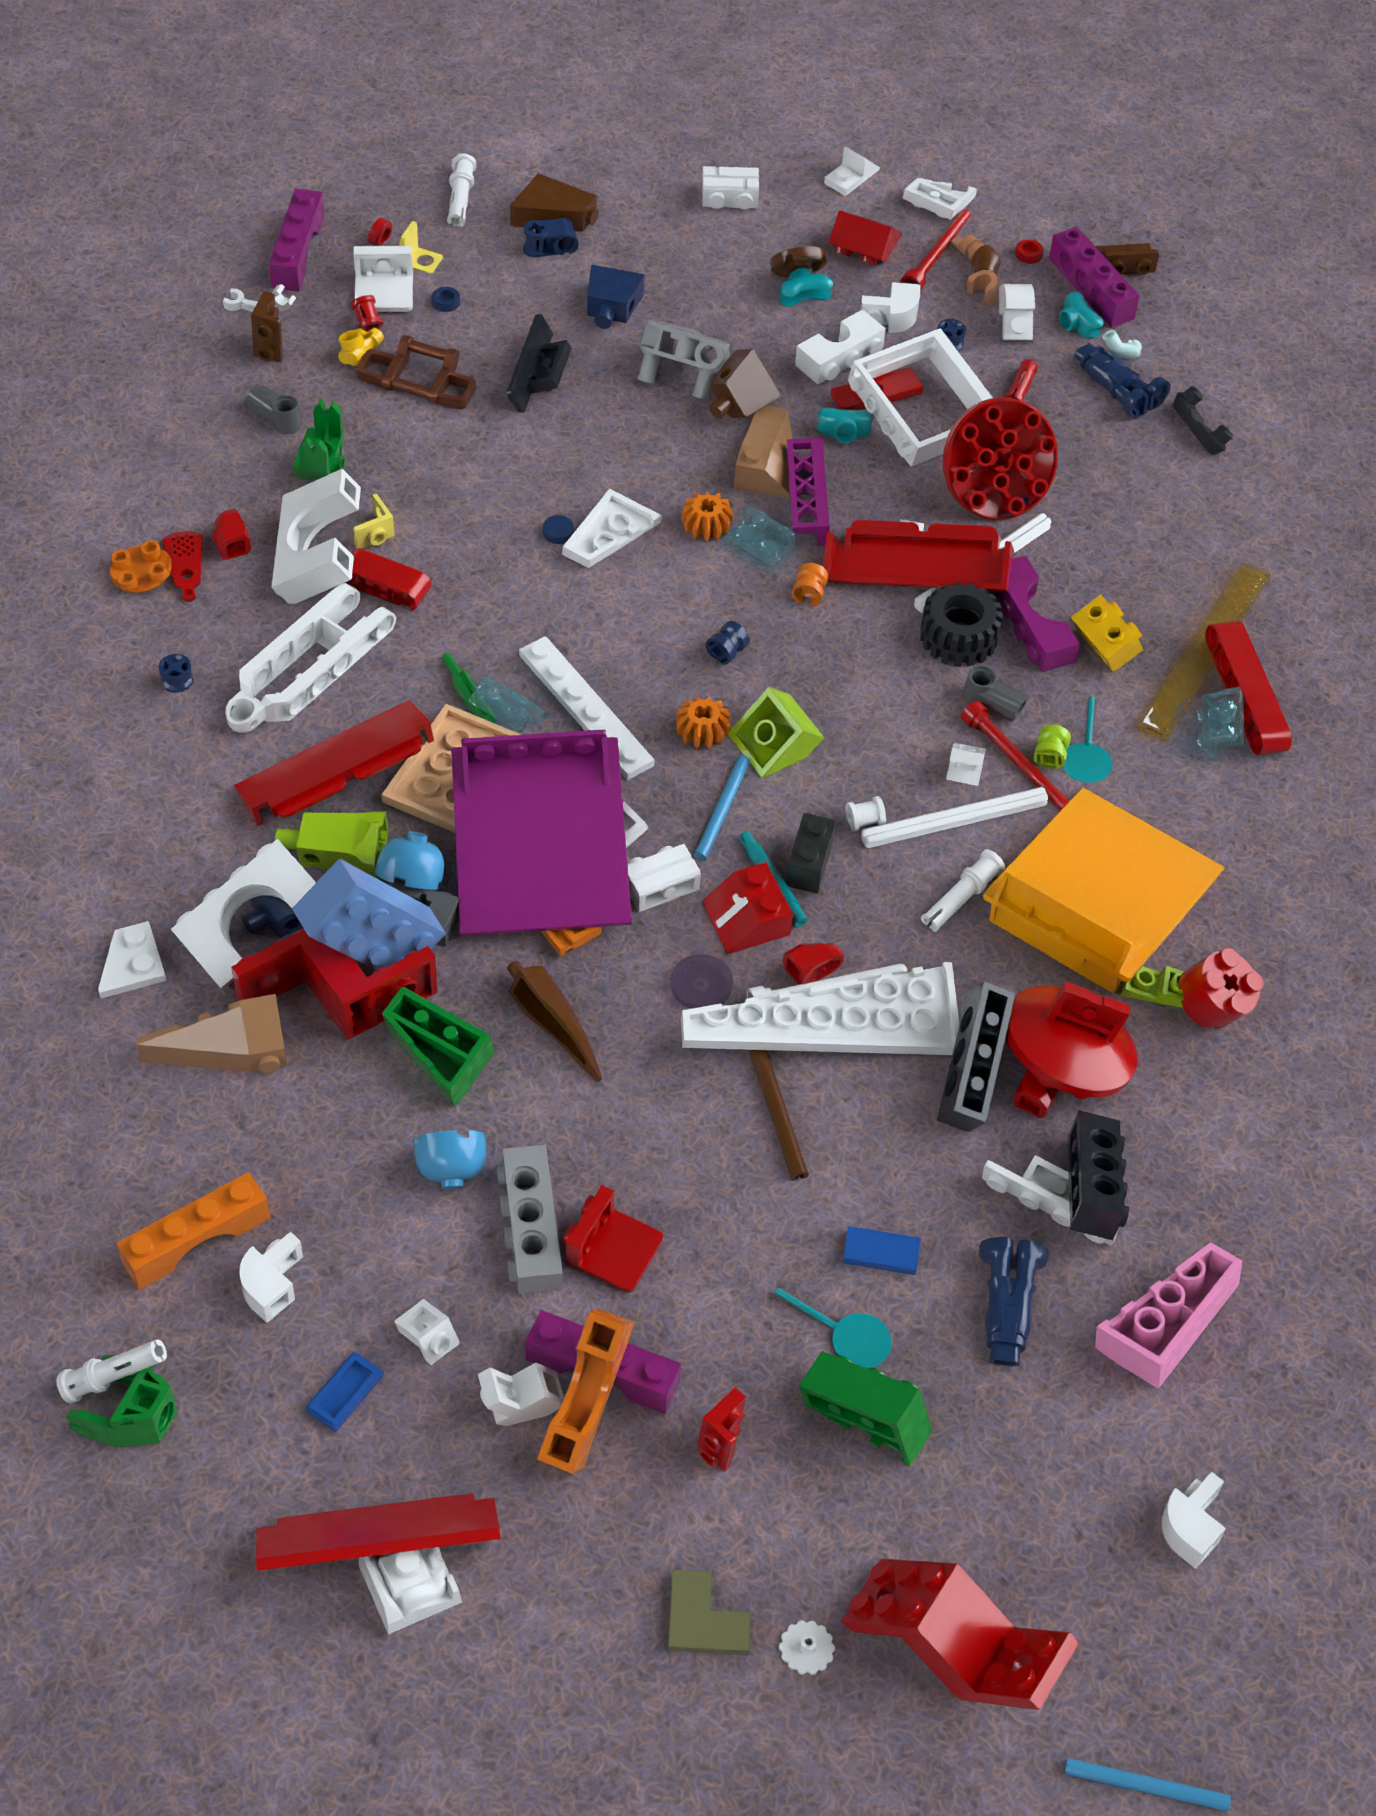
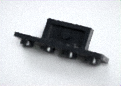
M537 314L534 317L507 388L508 400L514 405L517 412L520 413L525 412L532 393L551 391L558 388L572 349L567 340L550 343L553 332L542 314Z

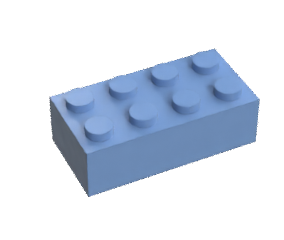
M340 858L292 908L308 936L375 970L388 967L402 960L410 952L419 951L427 946L433 949L446 935L430 907Z

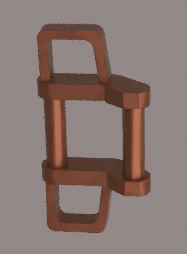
M403 334L399 341L396 355L368 349L356 367L359 380L376 385L382 389L391 391L393 388L427 398L428 402L457 409L466 408L476 391L475 379L455 373L460 356L459 350L454 348L447 350L419 342L406 334ZM411 352L444 361L442 369L431 387L399 378L408 364ZM373 362L389 366L383 376L369 371L367 368ZM449 384L466 388L461 396L444 393Z

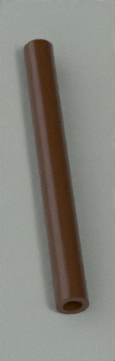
M748 1050L791 1180H798V1174L800 1179L807 1178L809 1174L767 1050Z

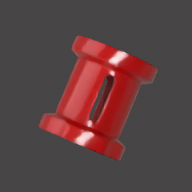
M373 295L358 297L350 303V307L356 312L359 321L358 328L369 332L372 328L380 329L384 325L383 319L377 314L374 305L376 299Z

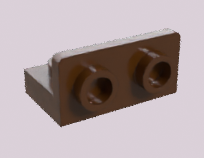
M1149 243L1095 246L1121 275L1134 273L1145 275L1156 272L1159 252L1157 249H1151Z
M265 291L251 313L253 356L259 357L263 361L273 360L281 362L283 350L281 319L278 317L279 308L275 305V294Z

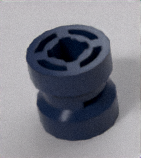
M728 621L720 628L719 634H713L706 641V649L710 656L726 665L735 658L736 652H741L749 645L750 638L747 631L739 623Z

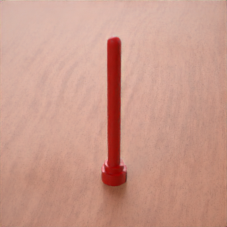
M968 209L960 211L919 266L908 270L901 278L900 283L919 284L920 291L926 283L925 275L951 243L950 240L954 239L970 218L971 213Z
M979 700L969 704L962 712L961 719L969 727L973 726L976 730L981 729L1038 788H1044L1048 799L1057 808L1062 810L1069 803V800L990 721L989 710Z

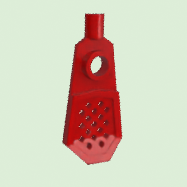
M193 531L173 532L162 538L163 547L172 562L171 574L175 587L182 589L184 601L191 602L196 598L195 587L201 584L203 536ZM186 574L192 575V577L188 579L182 578V576Z

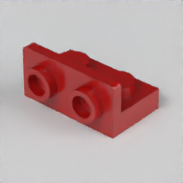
M736 1387L703 1417L697 1445L701 1458L709 1466L715 1467L718 1465L724 1471L731 1466L736 1438L742 1431L739 1428L740 1423L745 1417L743 1410L746 1396Z

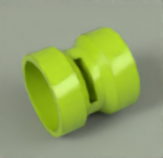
M1059 725L1043 726L1039 732L1038 745L1035 748L1033 757L1035 763L1052 769L1062 768L1065 765L1066 750L1070 744V732Z

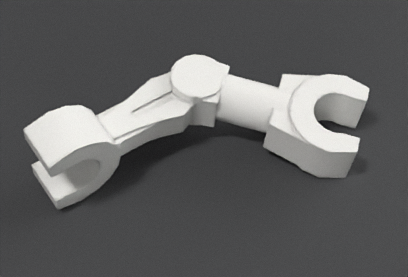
M282 284L277 285L272 292L275 294V305L279 308V311L289 309L296 299L294 295L290 298H285L281 294L285 288ZM231 289L230 298L235 300L224 298L223 306L229 311H237L242 308L252 312L258 301L245 299L241 290Z

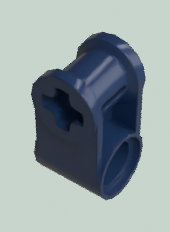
M567 218L541 221L532 220L524 225L526 242L523 245V251L530 257L564 255L566 252L573 254L578 249L579 242L573 224Z

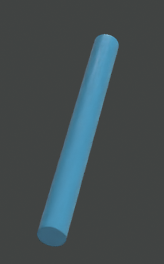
M741 755L737 758L694 853V858L706 861L750 763L749 758Z
M1066 1759L1065 1775L1228 1812L1230 1807L1231 1795L1076 1759Z

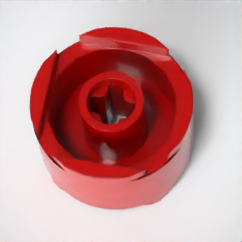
M1225 948L1211 953L1187 968L1179 979L1178 988L1179 990L1182 989L1184 999L1181 1001L1183 1009L1195 1023L1206 1028L1212 1026L1223 1028L1248 1014L1256 1007L1260 997V990L1263 988V979L1260 974L1254 972L1250 964L1238 955L1234 949Z

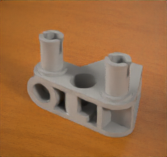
M647 320L640 345L644 356L637 379L655 384L660 360L666 357L696 366L699 372L692 396L710 400L712 391L710 382L730 358V343L705 336L699 331L675 324ZM677 339L678 343L675 351L673 350L675 340ZM714 347L717 358L711 362L707 353L708 350H712Z

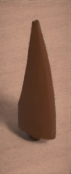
M518 961L510 963L507 966V970L514 978V981L508 992L522 1011L554 1038L597 1083L600 1082L602 1076L587 1036L574 1010L548 971L543 966L523 968Z

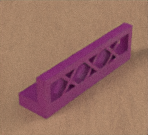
M823 438L787 439L793 534L817 533V545L825 546L827 532L830 533ZM811 449V453L805 458H801L793 450ZM803 468L812 474L806 480L796 475ZM804 491L814 496L807 503L798 498ZM808 513L816 518V522L798 523V519Z

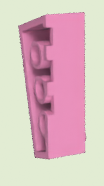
M1210 1242L1175 1268V1273L1164 1281L1159 1280L1149 1287V1292L1136 1302H1129L1121 1308V1312L1110 1321L1106 1319L1098 1325L1095 1348L1123 1368L1159 1389L1238 1287L1243 1261Z

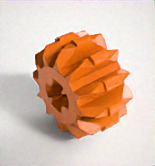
M707 490L704 495L695 492L692 498H686L683 511H681L682 524H684L685 533L692 532L694 540L703 535L707 543L711 535L719 540L722 533L728 534L731 522L733 521L732 508H730L729 499H722L720 493L710 495Z
M696 695L693 702L689 700L684 701L682 708H679L676 714V731L678 735L683 736L684 744L694 741L696 750L701 743H705L709 750L713 742L722 744L724 736H728L730 731L729 709L723 708L722 700L712 702L710 695L706 700H701Z

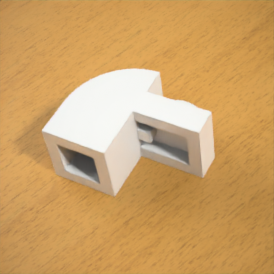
M892 282L890 298L862 295L861 310L863 309L881 325H888V333L905 331L912 327L917 319L920 285Z
M1002 284L999 287V315H1003V341L1033 340L1035 296L1032 284Z
M291 1232L284 1238L273 1241L263 1255L252 1246L245 1253L240 1264V1280L244 1298L251 1309L266 1323L295 1300L293 1283L283 1274L303 1258L301 1241Z
M538 1363L530 1365L513 1376L493 1368H488L478 1374L482 1388L480 1390L481 1399L487 1409L493 1411L496 1424L509 1426L548 1416L559 1410L564 1400L557 1371Z
M1213 1472L1203 1482L1195 1479L1184 1494L1175 1488L1162 1515V1531L1167 1543L1173 1551L1195 1569L1220 1542L1226 1529L1204 1511L1217 1497L1224 1483Z

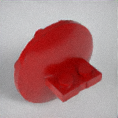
M996 397L987 399L966 410L951 428L945 442L942 458L945 482L956 502L973 515L989 520H1005L1021 516L1034 508L1048 492L1057 470L1058 447L1050 423L1034 406L1014 398ZM1020 497L1029 498L1028 506L1025 505L1024 500ZM1007 513L1013 514V515H1010V516L999 517V516H1001V515H1003V514H1007Z
M1066 981L1062 987L1052 985L1030 987L1020 992L1014 998L1006 1033V1044L1044 1087H1055L1072 1094L1080 1100H1085L1088 1097H1106L1121 1091L1129 1083L1137 1068L1136 1047L1131 1035L1124 1026V1023L1130 1016V1005L1106 996L1102 997L1088 989Z

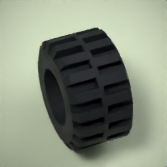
M954 583V586L946 584L941 587V590L935 589L931 596L927 597L923 609L920 640L923 641L924 649L926 651L931 649L930 656L934 659L941 656V663L948 664L949 660L955 661L954 666L961 667L962 662H966L967 666H974L976 659L979 663L986 661V656L990 657L994 653V648L997 647L1003 613H1001L1000 603L995 602L996 598L992 594L987 595L986 589L982 587L977 589L974 587V584L969 583L967 586L961 583ZM953 622H963L969 625H958Z

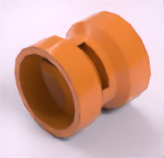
M805 563L798 569L797 581L792 589V597L797 603H802L803 597L812 598L810 605L816 606L822 601L823 588L827 584L828 573L824 567L818 564Z

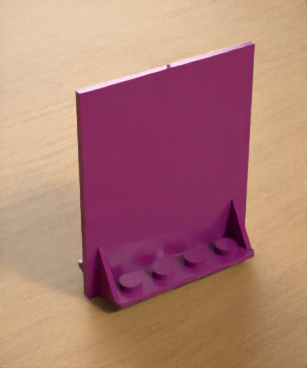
M603 729L461 739L462 747H453L451 749L460 935L473 936L632 925L618 738L607 737L606 730Z

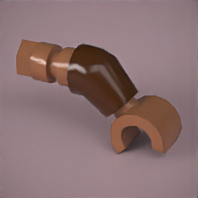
M973 234L967 235L964 238L957 236L950 240L957 249L966 257H969L974 267V273L967 280V294L973 295L978 290H985L986 306L995 304L998 300L997 272L1001 263L998 253L990 245L981 243Z

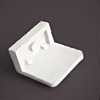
M354 246L355 299L364 295H373L376 299L374 305L377 312L411 311L413 309L412 246Z

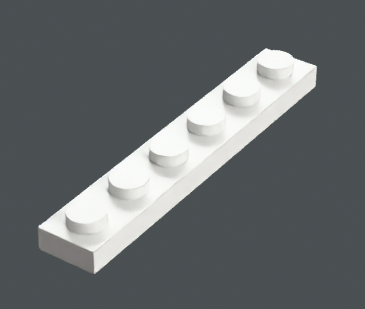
M546 636L519 649V656L584 731L604 729L606 730L607 737L618 738L620 772L627 780L654 766V758Z

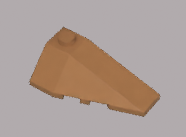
M766 405L755 412L736 462L735 489L790 499L787 439H793L788 409Z
M276 995L239 1000L228 1004L229 1011L212 1017L207 1012L198 1016V1022L186 1027L174 1024L136 1039L140 1060L141 1062L273 1073L280 1067L287 1066Z

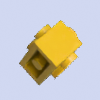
M1100 594L1074 614L1071 619L1082 637L1112 671H1115L1144 650L1139 641L1142 634L1132 621L1128 624L1125 623L1121 618L1124 616L1122 610L1113 600L1108 603Z

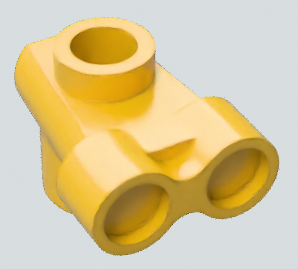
M361 328L344 332L338 338L342 348L338 354L339 360L343 364L357 366L368 349L377 348L383 341V333L376 328H372L369 332Z

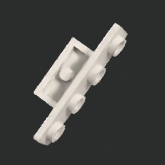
M1036 1155L1023 1177L987 1160L982 1178L989 1187L1001 1193L1006 1191L1018 1197L1019 1201L1026 1207L1034 1210L1039 1208L1049 1213L1057 1223L1066 1227L1070 1226L1069 1172ZM1084 1233L1088 1239L1099 1244L1106 1243L1112 1245L1116 1238L1115 1235L1113 1240Z

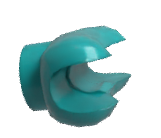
M798 268L781 285L780 302L784 306L791 307L805 300L829 299L832 296L830 288L833 286V281L826 274H811L807 268Z
M1073 291L1066 296L1063 309L1059 313V321L1067 332L1076 330L1082 337L1087 339L1100 337L1101 331L1098 328L1103 326L1104 321L1087 305L1082 293Z
M822 408L817 412L819 423L816 424V429L822 435L835 437L840 443H851L856 438L868 436L872 431L873 413L867 410Z

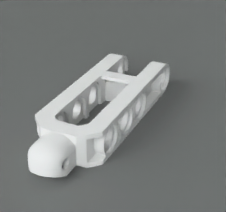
M346 583L336 586L239 670L241 691L229 700L226 706L225 713L229 727L238 733H248L263 721H290L393 630L396 623L395 614L384 607H379L368 617L364 616L347 631L337 624L358 606L360 592ZM316 642L329 650L325 655L320 654L317 657V662L303 674L299 673L296 675V680L281 693L267 694L263 697L262 701L254 697Z

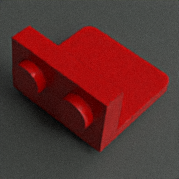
M601 1185L595 1196L589 1195L581 1209L582 1217L577 1225L572 1223L566 1231L563 1239V1244L566 1245V1264L624 1292L630 1293L636 1288L661 1246L663 1234L661 1231L615 1210L614 1190Z

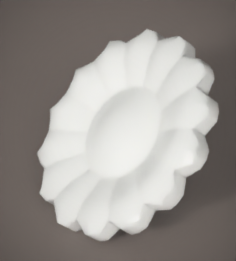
M798 1621L797 1625L791 1624L788 1627V1631L784 1632L781 1636L782 1642L779 1645V1650L782 1652V1660L788 1663L789 1669L797 1670L801 1675L807 1672L815 1675L818 1670H825L827 1663H831L833 1660L832 1653L835 1651V1645L831 1643L833 1637L831 1634L826 1633L824 1626H817L814 1621H809L808 1623Z

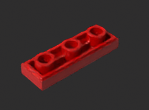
M911 367L873 378L890 402L923 393V385ZM849 384L831 388L830 396L838 409H866L864 402L851 389Z

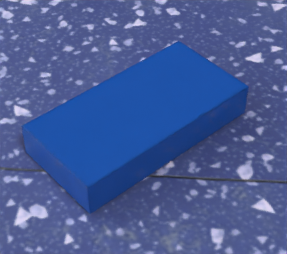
M848 1226L843 1263L915 1275L921 1238Z
M353 1352L305 1407L306 1412L334 1432H337L384 1377V1371L356 1352Z

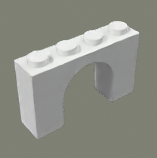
M343 469L283 495L271 588L289 604H296L352 579L354 556L336 538L308 549L312 539L323 527L359 510L361 487Z
M277 839L272 844L263 846L257 852L256 857L246 866L237 868L231 874L230 879L220 888L211 890L204 897L203 902L193 911H188L181 915L171 930L218 986L230 997L236 993L231 966L237 964L242 959L234 949L229 936V926L235 911L247 900L263 895L280 898L293 908L316 882Z

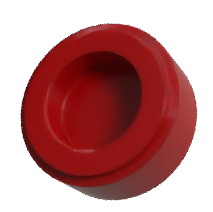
M382 217L378 218L369 231L368 242L374 246H382L391 236L392 223Z
M1022 240L1016 245L1015 256L1023 263L1034 264L1042 259L1044 248L1035 240Z

